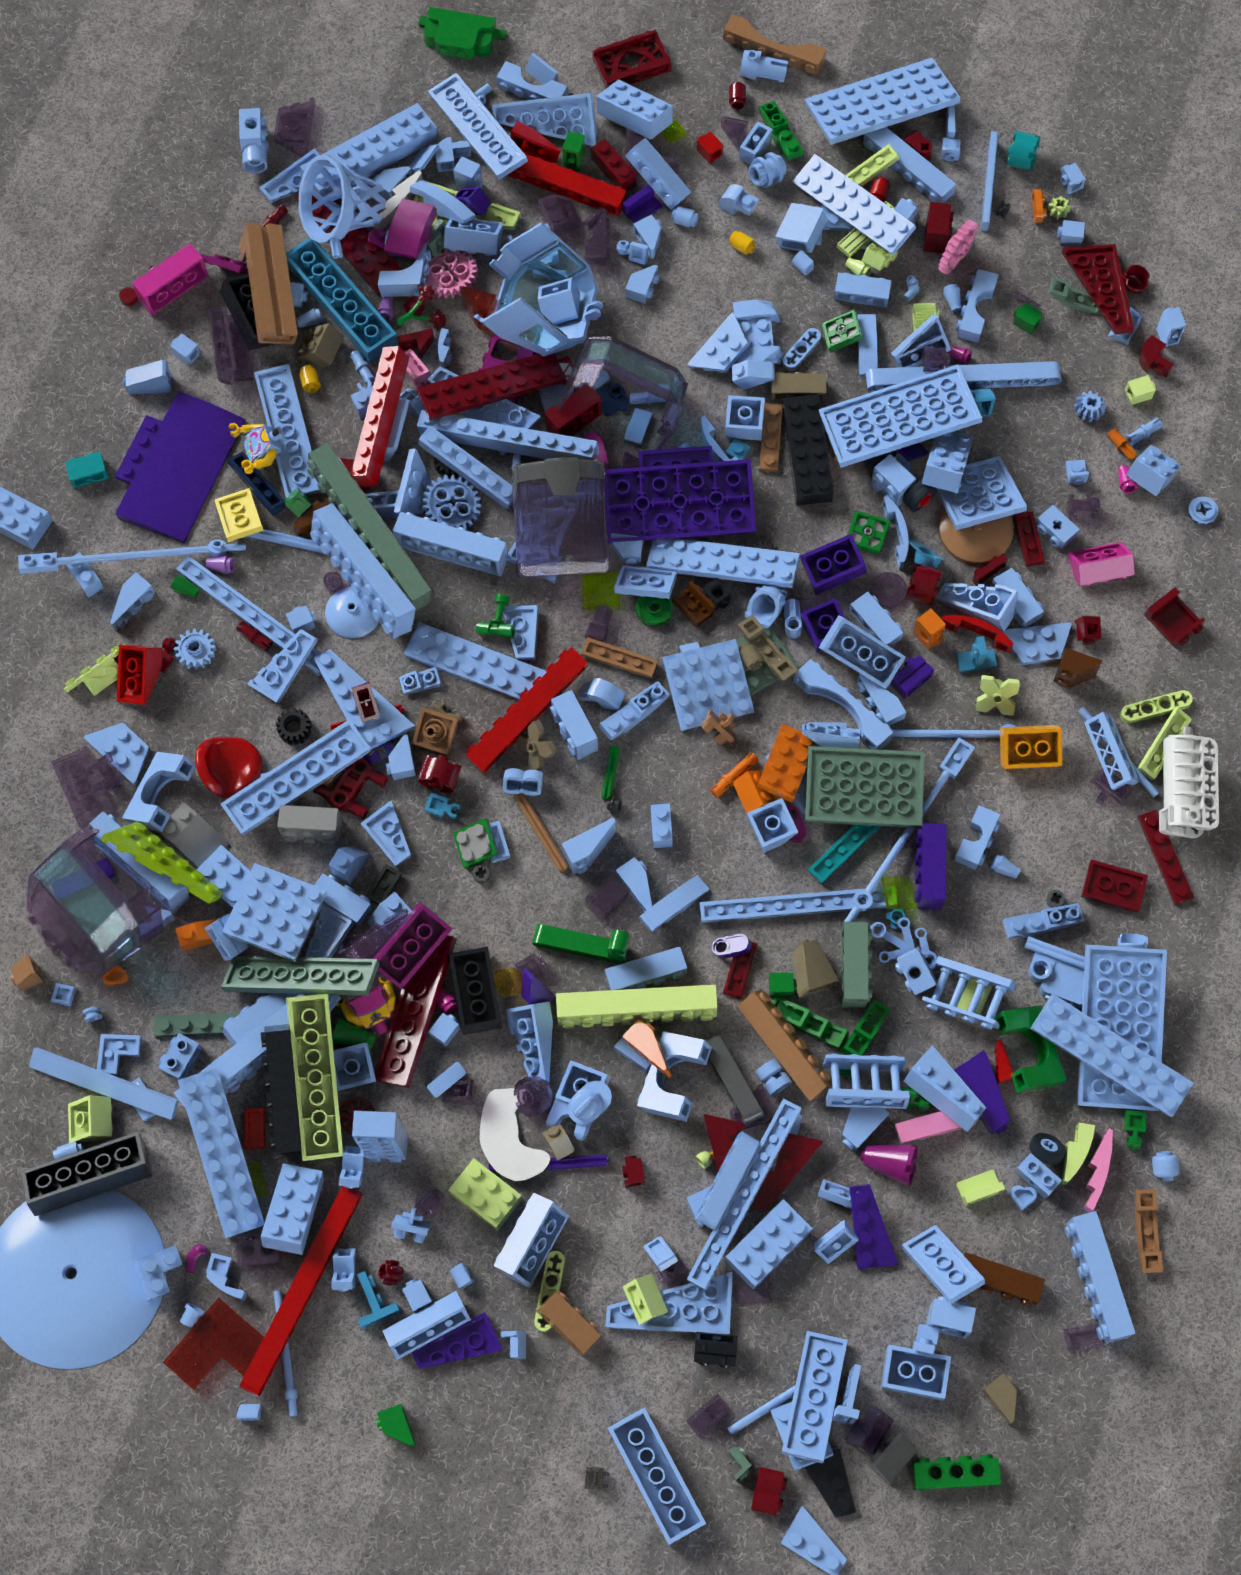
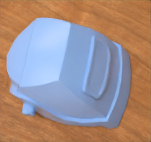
M764 585L761 588L756 587V592L751 597L745 613L746 618L754 615L763 628H768L776 620L783 605L786 603L782 591L777 586Z

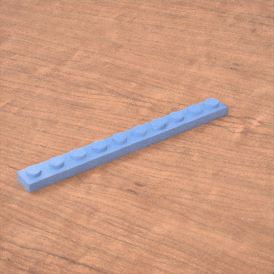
M187 556L176 568L178 573L251 627L259 630L263 636L271 640L282 650L295 635L190 556ZM313 648L303 665L320 676L321 673L313 660V657L320 654V652Z
M894 886L875 888L871 894L873 902L869 909L896 907ZM865 889L700 902L701 923L851 911L854 907L852 900L855 893ZM859 900V903L865 904V901Z
M783 1098L719 1223L713 1229L687 1278L691 1283L704 1290L708 1287L802 1110L801 1107Z

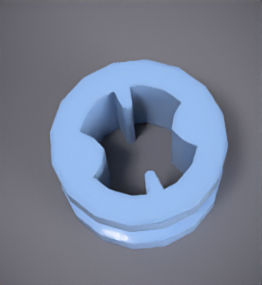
M90 1007L83 1010V1015H86L84 1018L85 1022L100 1020L102 1018V1014H99L101 1011L100 1007Z

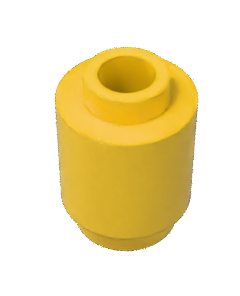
M734 231L729 238L731 246L745 255L751 254L755 250V239L741 231Z
M305 365L300 368L299 377L303 390L308 393L317 392L321 384L316 369L312 365Z

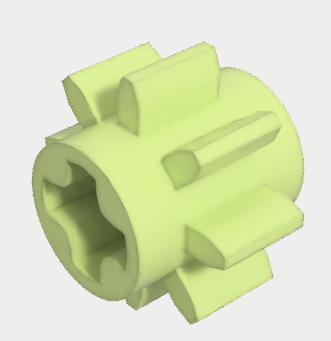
M1062 196L1056 199L1052 198V202L1048 206V210H1051L1050 216L1056 217L1057 220L1061 217L1066 218L1067 212H1070L1071 206L1068 205L1069 200L1062 198Z

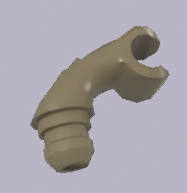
M440 699L441 705L436 706L434 701L432 702L433 710L458 717V722L463 720L461 713L451 714L444 711L443 699Z

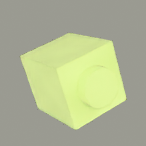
M1149 375L1128 381L1125 391L1131 404L1134 405L1152 399L1156 386L1150 380Z

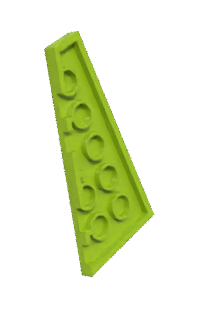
M138 821L108 832L101 838V841L106 844L109 841L118 846L116 850L121 853L127 852L132 854L135 861L157 874L162 875L164 873L172 878L171 882L174 884L185 885L190 893L209 904L219 900L223 895V892L215 884L208 881L201 872L196 871L189 865L188 861L182 859L172 848L165 845L158 836L153 835L146 829L145 825Z

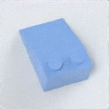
M614 817L562 843L563 856L573 874L586 872L616 833Z

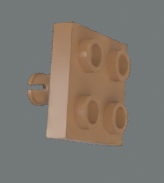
M422 707L412 744L449 755L459 718Z

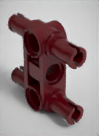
M360 758L346 767L347 770L335 789L332 790L321 784L313 789V793L327 799L328 804L338 808L339 811L351 812L364 819L369 809L356 803V797L366 781L370 780L383 788L388 781V776L375 771L372 765L368 764L365 759ZM359 766L365 767V770L362 772L356 771ZM339 798L346 799L342 804L336 803Z

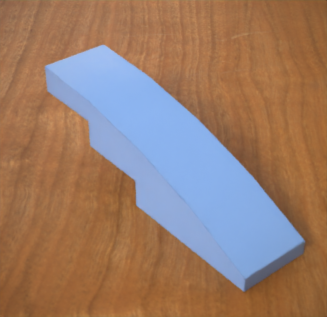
M420 180L410 186V193L422 196L424 203L434 205L439 216L462 224L475 218V214L462 202L433 184Z
M858 314L864 338L858 341L859 377H866L868 370L878 368L876 314Z
M696 875L639 916V919L652 933L662 924L669 922L677 914L685 911L710 889Z

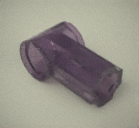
M598 605L593 621L588 625L585 635L586 639L588 637L605 642L613 609L606 605Z

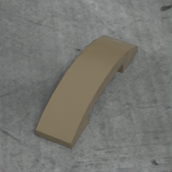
M754 615L738 624V628L746 641L755 645L764 659L763 663L782 682L798 672V669L787 656L784 657L766 635L763 626Z

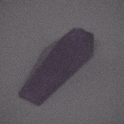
M407 908L386 918L383 921L384 924L376 923L366 933L362 930L340 944L339 956L351 959H372L407 919L409 912Z

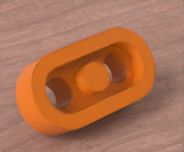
M1041 189L1032 190L1034 223H1042L1043 219H1046V208H1043L1045 195L1041 193Z

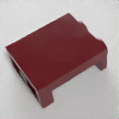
M1176 587L1147 608L1144 614L1174 648L1179 644L1183 646L1190 639L1189 636L1193 633L1197 635L1201 632L1206 620L1204 617L1199 619L1178 597L1180 591Z

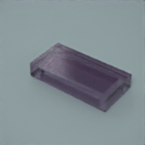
M1099 1324L1063 1329L1067 1351L1105 1345L1104 1340H1100L1097 1335L1096 1328L1100 1327Z

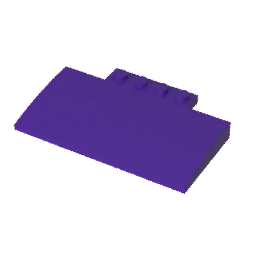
M180 391L177 392L163 421L146 415L115 474L117 480L130 484L116 511L118 519L185 543L237 437L230 435V431H235L236 429L230 430L228 426L231 423H235L238 427H242L246 420L225 409Z
M712 446L638 451L639 467L605 470L604 485L608 543L756 533L751 459L713 462ZM611 533L637 537L611 538Z

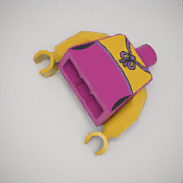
M379 977L380 985L372 988L369 996L358 995L347 1001L341 995L343 1002L336 1006L349 1022L358 1027L364 1026L366 1029L374 1026L377 1034L381 1035L388 1031L384 1020L391 1017L390 1013L394 1010L396 996L391 981L387 980L384 982Z

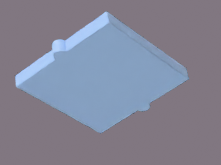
M436 144L423 147L409 166L411 171L424 170L440 146Z

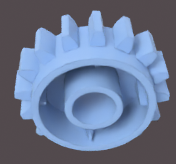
M194 628L193 633L186 630V636L179 635L181 641H175L178 647H174V651L177 653L175 656L177 660H180L179 662L182 666L186 664L187 669L194 667L197 670L198 667L205 668L207 663L211 664L210 659L215 658L213 652L217 651L214 645L215 641L209 633L205 634L202 629L197 633ZM199 647L197 651H192L193 648Z

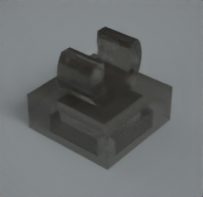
M586 1467L584 1489L602 1490V1488H608V1484H603V1476H610V1473L604 1471V1468Z

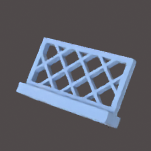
M855 1364L848 1372L842 1405H838L834 1410L832 1421L852 1425L858 1419L860 1410L853 1409V1403L861 1365Z

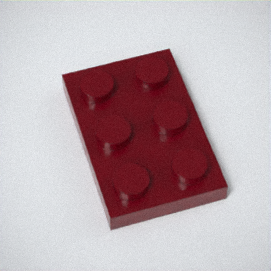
M1091 859L1081 897L1138 913L1148 875Z

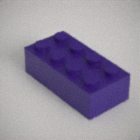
M923 823L921 829H918L915 838V847L919 848L917 849V854H915V865L918 866L917 872H915V884L918 885L914 895V902L918 903V909L941 910L946 900V824Z

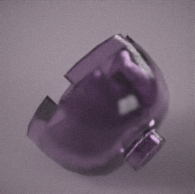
M526 1077L519 1080L514 1088V1096L517 1095L518 1102H515L516 1106L527 1117L541 1115L552 1105L554 1098L553 1090L548 1081L542 1077Z

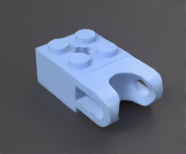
M570 1060L547 1118V1128L556 1126L563 1119L570 1117L568 1104L571 1098L580 1090V1086L592 1081H600L608 1085L609 1076ZM592 1122L585 1125L576 1123L574 1136L577 1140L583 1141L586 1139Z

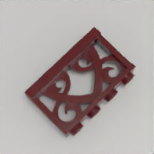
M656 29L646 31L637 36H631L619 42H613L604 47H598L592 51V60L605 85V89L617 80L632 85L671 72V60L667 56ZM653 43L655 45V49L652 52H649L650 46H644ZM627 53L642 57L638 62V66L634 68L620 63ZM659 53L661 59H657L654 55ZM607 58H611L610 60H606V62H607L608 64H613V65H610V66L604 65V64L601 62V60H604V59H607ZM605 70H612V75L607 76Z

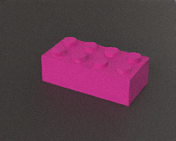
M189 244L186 247H182L171 257H167L158 266L151 268L145 275L138 277L132 285L139 302L152 316L209 277L202 256Z

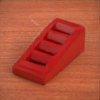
M1000 1039L997 1040L994 1047L998 1085L1013 1080L1011 1076L1013 1070L1003 1041Z

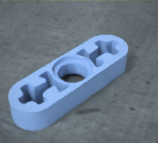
M815 328L808 329L783 358L785 370L795 371L815 349L821 339L819 330ZM815 335L816 338H812L808 344L809 337ZM805 347L807 351L805 353H799L797 351V348ZM794 355H795L796 358L794 359V364L791 363V364L789 365V364H788V361H792L793 358H794Z

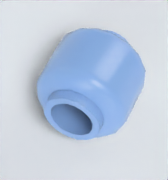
M1172 1151L1156 1152V1156L1152 1158L1154 1176L1161 1178V1181H1173V1177L1180 1173L1178 1156L1173 1154Z

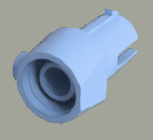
M744 50L740 76L755 81L756 77L784 82L788 61L761 56L762 51Z

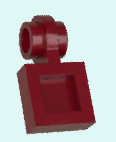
M171 637L165 638L162 643L164 651H162V667L160 672L166 674L174 660V657L169 652H174V647H177L175 639Z

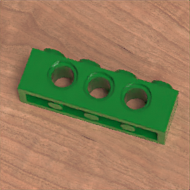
M992 1454L980 1455V1459L973 1460L972 1456H959V1460L951 1461L950 1457H938L937 1462H930L929 1458H919L917 1463L912 1464L914 1490L1001 1485L999 1458H993ZM974 1465H979L982 1468V1475L980 1477L973 1475L972 1467ZM953 1466L961 1469V1476L959 1478L952 1476L951 1468ZM932 1467L939 1469V1479H933L930 1476V1469Z

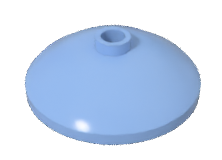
M351 586L333 594L326 605L325 617L328 626L341 637L349 639L364 637L371 633L379 623V621L374 619L369 608L363 605L360 596L353 592Z

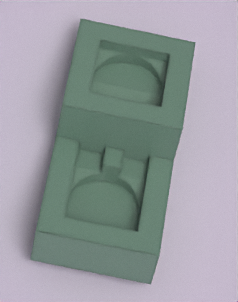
M438 219L434 224L428 239L432 255L435 258L444 249L446 224L442 219Z

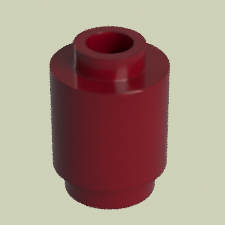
M734 82L729 86V104L731 108L736 110L744 108L746 104V86L741 82Z

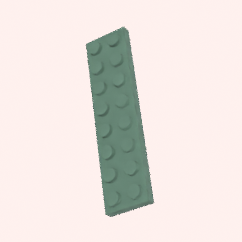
M235 956L232 958L221 988L224 992L369 996L379 962L377 959L298 957L296 962L284 957Z

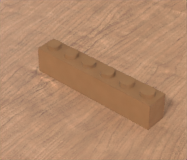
M762 989L754 991L737 1007L808 1100L817 1099L832 1086L830 1074L822 1069L817 1057L809 1052L806 1043L796 1035L794 1027L782 1017L781 1010L772 1004L770 996L765 991H762Z

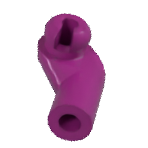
M197 1244L187 1253L185 1272H196V1260L200 1256H206V1246Z

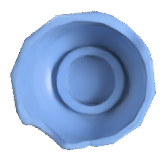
M1121 934L1120 938H1118L1117 946L1147 949L1148 937L1139 934Z

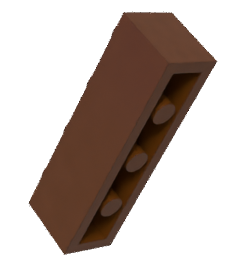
M967 1252L963 1255L985 1279V1284L980 1288L981 1291L1001 1293L1000 1297L1007 1300H1012V1298L1021 1300L1020 1304L1028 1307L1039 1303L1045 1282L1044 1278Z

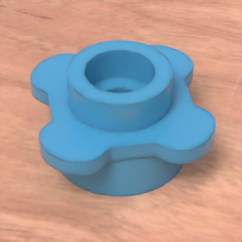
M897 907L885 915L886 919L890 921L892 929H898V920L895 917L899 919L905 917L901 907ZM906 920L901 921V925L907 924Z

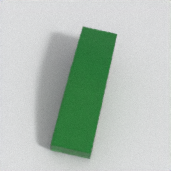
M775 995L772 1004L781 1010L782 1017L786 1022L808 1036L841 1050L849 1035L848 1030L811 1013L807 1008Z
M874 999L839 1055L857 1054L863 1056L891 1009ZM839 1069V1074L848 1079L851 1075V1070Z

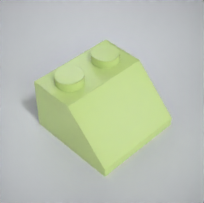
M89 1095L68 1104L69 1143L74 1141L78 1143L101 1141L112 1137L111 1097Z

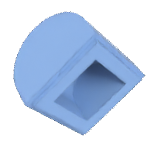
M803 251L797 253L793 258L792 264L803 275L806 276L814 270L813 260Z
M460 1263L450 1270L459 1290L471 1285L475 1281L466 1264Z

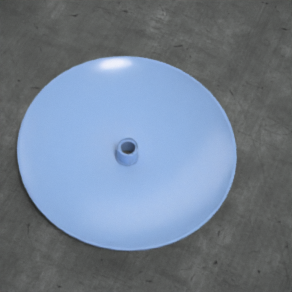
M111 1190L35 1217L26 1202L18 1207L0 1227V1337L22 1357L39 1365L57 1369H80L94 1366L117 1356L131 1346L149 1326L162 1300V1296L147 1301L134 1265L136 1260L164 1250L159 1232L147 1213L132 1199L116 1190ZM76 1269V1277L69 1279V1272Z

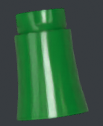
M339 1018L332 1036L333 1045L350 1047L367 1042L370 1052L376 1039V1034L352 1025Z

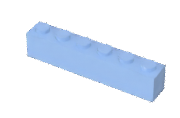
M887 127L864 134V146L875 154L888 144L891 145L900 158L890 166L891 169L899 172L907 182L915 185L919 192L926 194L931 202L945 203L955 193V182Z
M429 425L419 438V446L508 510L513 503L512 485ZM516 489V498L518 497L519 493L518 489Z

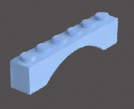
M810 659L795 673L794 683L807 694L826 697L837 702L849 712L858 725L862 743L866 747L882 750L892 741L893 731L891 727L881 722L878 716L873 711H869L861 700L855 699L846 687L838 684L835 677L828 675L819 663H815Z

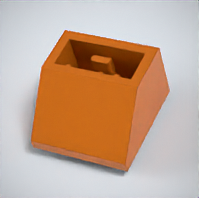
M763 770L747 771L733 781L746 814L781 799L757 787Z

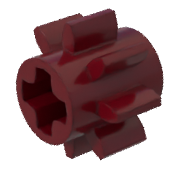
M386 1260L385 1263L381 1264L378 1275L380 1279H384V1285H397V1282L403 1279L404 1269L399 1266L400 1261Z

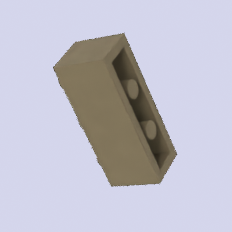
M819 372L775 373V380L771 381V401H783V398L818 394L820 395V401H825L826 374Z

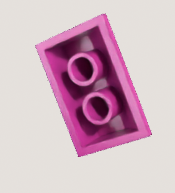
M1122 542L1067 552L1074 578L1080 586H1090L1096 582L1106 583L1111 579H1126L1128 576L1135 575L1133 553Z

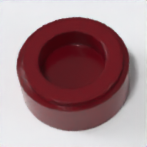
M131 287L123 288L119 293L120 301L125 306H132L138 300L135 290Z

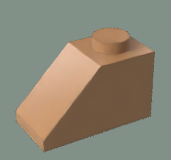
M29 954L11 968L13 973L10 975L11 981L20 990L44 982L38 964Z

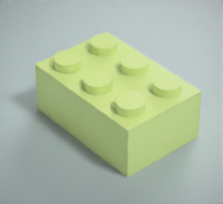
M474 1158L448 1190L450 1195L496 1231L500 1229L522 1200L521 1194Z

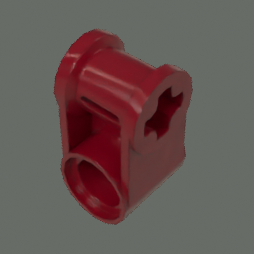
M918 130L912 131L902 139L927 161H931L932 143L923 137Z

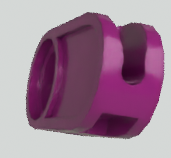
M786 806L788 811H793L796 814L793 822L798 830V833L790 840L794 843H801L805 840L807 834L801 814L795 806Z

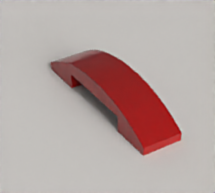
M945 615L942 617V621L946 624V629L957 633L959 627L993 639L992 647L1010 654L1013 642L1001 630L990 623L965 615Z

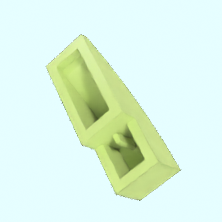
M1078 1123L1076 1125L1074 1142L1069 1141L1065 1147L1062 1185H1066L1083 1164L1093 1140L1095 1125Z

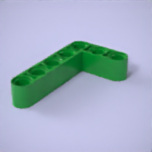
M537 924L532 944L540 948L615 964H623L627 960L630 935L625 931L612 930L611 937L605 938Z

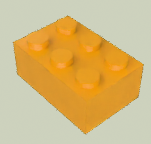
M1058 725L1000 728L1001 766L1004 769L1062 766V728Z

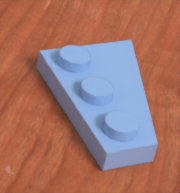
M538 605L505 606L503 613L506 625H513L516 628L514 639L510 638L516 659L536 660Z
M322 904L319 920L315 924L316 930L313 938L310 940L305 957L332 958L355 923Z
M801 1506L781 1544L829 1575H838L847 1559L806 1509Z

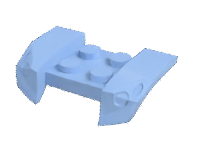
M763 300L733 302L734 315L749 345L738 358V363L753 360L773 362L774 365H781L784 353L781 351L780 346H774L772 321L781 322L773 303Z

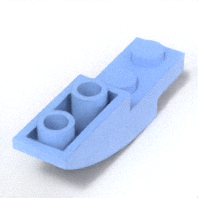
M657 681L629 700V703L601 722L599 728L610 740H613L621 733H627L651 714L670 694Z
M1079 903L1043 909L1037 913L1009 917L1002 921L1007 938L1011 939L1017 937L1027 938L1028 936L1031 937L1083 923L1084 918Z

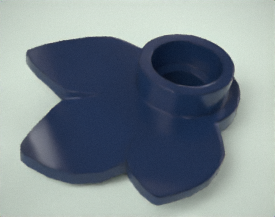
M612 384L608 389H601L597 392L601 397L602 410L605 416L614 415L618 409L626 412L628 409L629 400L625 396V389L620 384ZM617 391L619 394L614 395L613 392Z

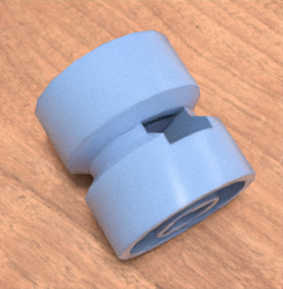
M777 1058L768 1061L755 1072L759 1080L766 1083L765 1089L770 1096L776 1095L792 1083L787 1073L781 1071L783 1067Z

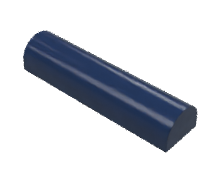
M244 452L228 459V465L272 516L284 510L286 507L285 500L258 469L254 468L251 474L245 473L241 463L244 460H249Z

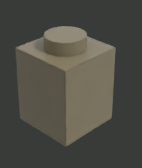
M560 1123L542 1133L557 1161L575 1151Z

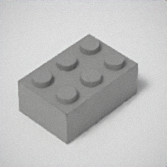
M280 805L277 828L282 838L288 842L304 840L306 843L323 841L325 844H335V842H340L343 820L338 808Z

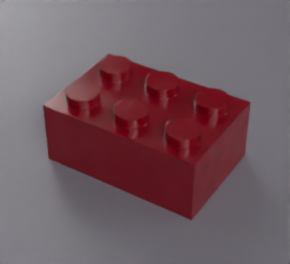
M588 383L584 386H579L573 394L565 396L555 407H550L546 411V431L554 434L574 436L602 415L601 397Z

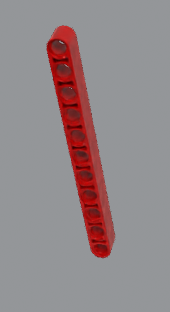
M341 1187L251 1361L239 1388L257 1397L261 1395L362 1198V1192L354 1188Z

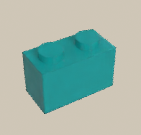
M92 452L86 456L74 457L69 461H65L69 480L73 488L109 478L101 452Z

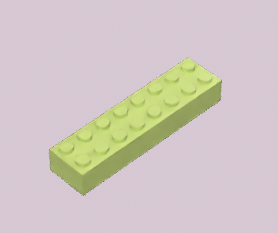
M716 985L556 993L558 1026L566 1029L574 1028V1025H582V1027H593L594 1024L613 1026L614 1023L622 1022V1025H632L638 1019L644 1024L646 1021L652 1024L656 1020H661L662 1023H671L674 1019L690 1022L693 1021V1018L710 1021L717 1015Z
M328 994L286 998L302 1161L343 1156Z

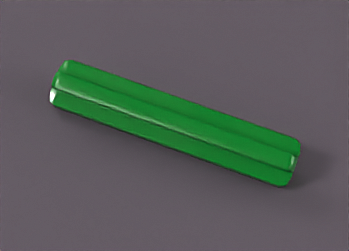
M618 746L609 747L602 790V799L607 801L612 799L620 752Z

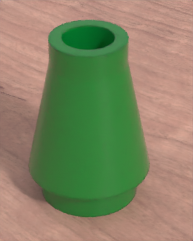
M176 575L170 587L176 593L196 598L200 591V588L196 587L183 575Z

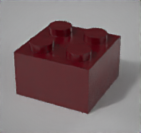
M930 202L923 251L945 252V248L952 235L951 226L954 212L951 211V204Z

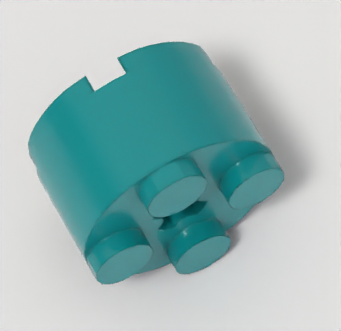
M1016 130L1013 137L1014 144H1010L1008 149L1009 158L1007 165L1031 171L1038 155L1036 153L1037 148L1040 147L1041 136Z

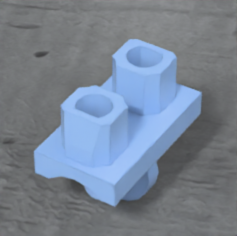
M412 1208L411 1213L403 1212V1215L396 1214L391 1228L394 1229L395 1238L405 1239L406 1233L411 1232L414 1233V1242L423 1243L432 1222L423 1220L422 1215H417V1208Z

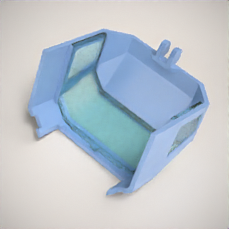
M541 222L505 244L500 250L502 252L500 257L490 262L489 266L504 278L494 313L485 319L478 314L474 317L500 338L544 357L583 343L587 337L586 334L590 320H597L601 316L600 310L603 308V303L596 300L598 287L589 264ZM572 277L580 291L579 318L555 325L541 313L538 302L539 287Z

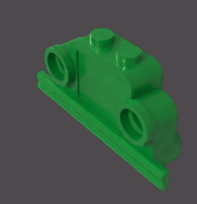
M429 7L428 16H421L418 23L419 26H424V42L427 47L436 48V52L443 56L458 57L460 59H472L475 55L480 57L489 56L493 50L492 44L494 39L505 41L507 30L497 29L496 18Z

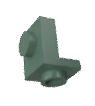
M734 1446L728 1453L742 1469L733 1476V1479L736 1481L740 1478L742 1481L751 1473L749 1468L752 1465L747 1460L749 1456L743 1448L737 1449Z

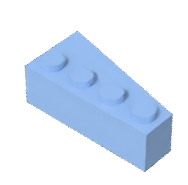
M933 1045L912 1067L903 1081L967 1132L986 1109L983 1103Z

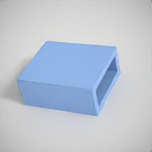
M791 203L775 236L779 247L812 253L827 222L824 209L817 206L812 207Z

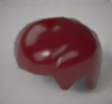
M1132 265L1124 272L1123 281L1126 291L1132 294H1140L1146 290L1149 285L1150 274L1145 267Z

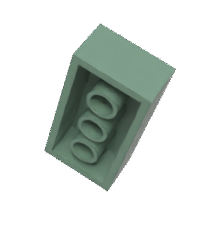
M844 922L841 931V1008L865 1009L867 1003H870V998H872V986H868L872 978V967H868L872 958V948H868L872 938V929H868V922Z

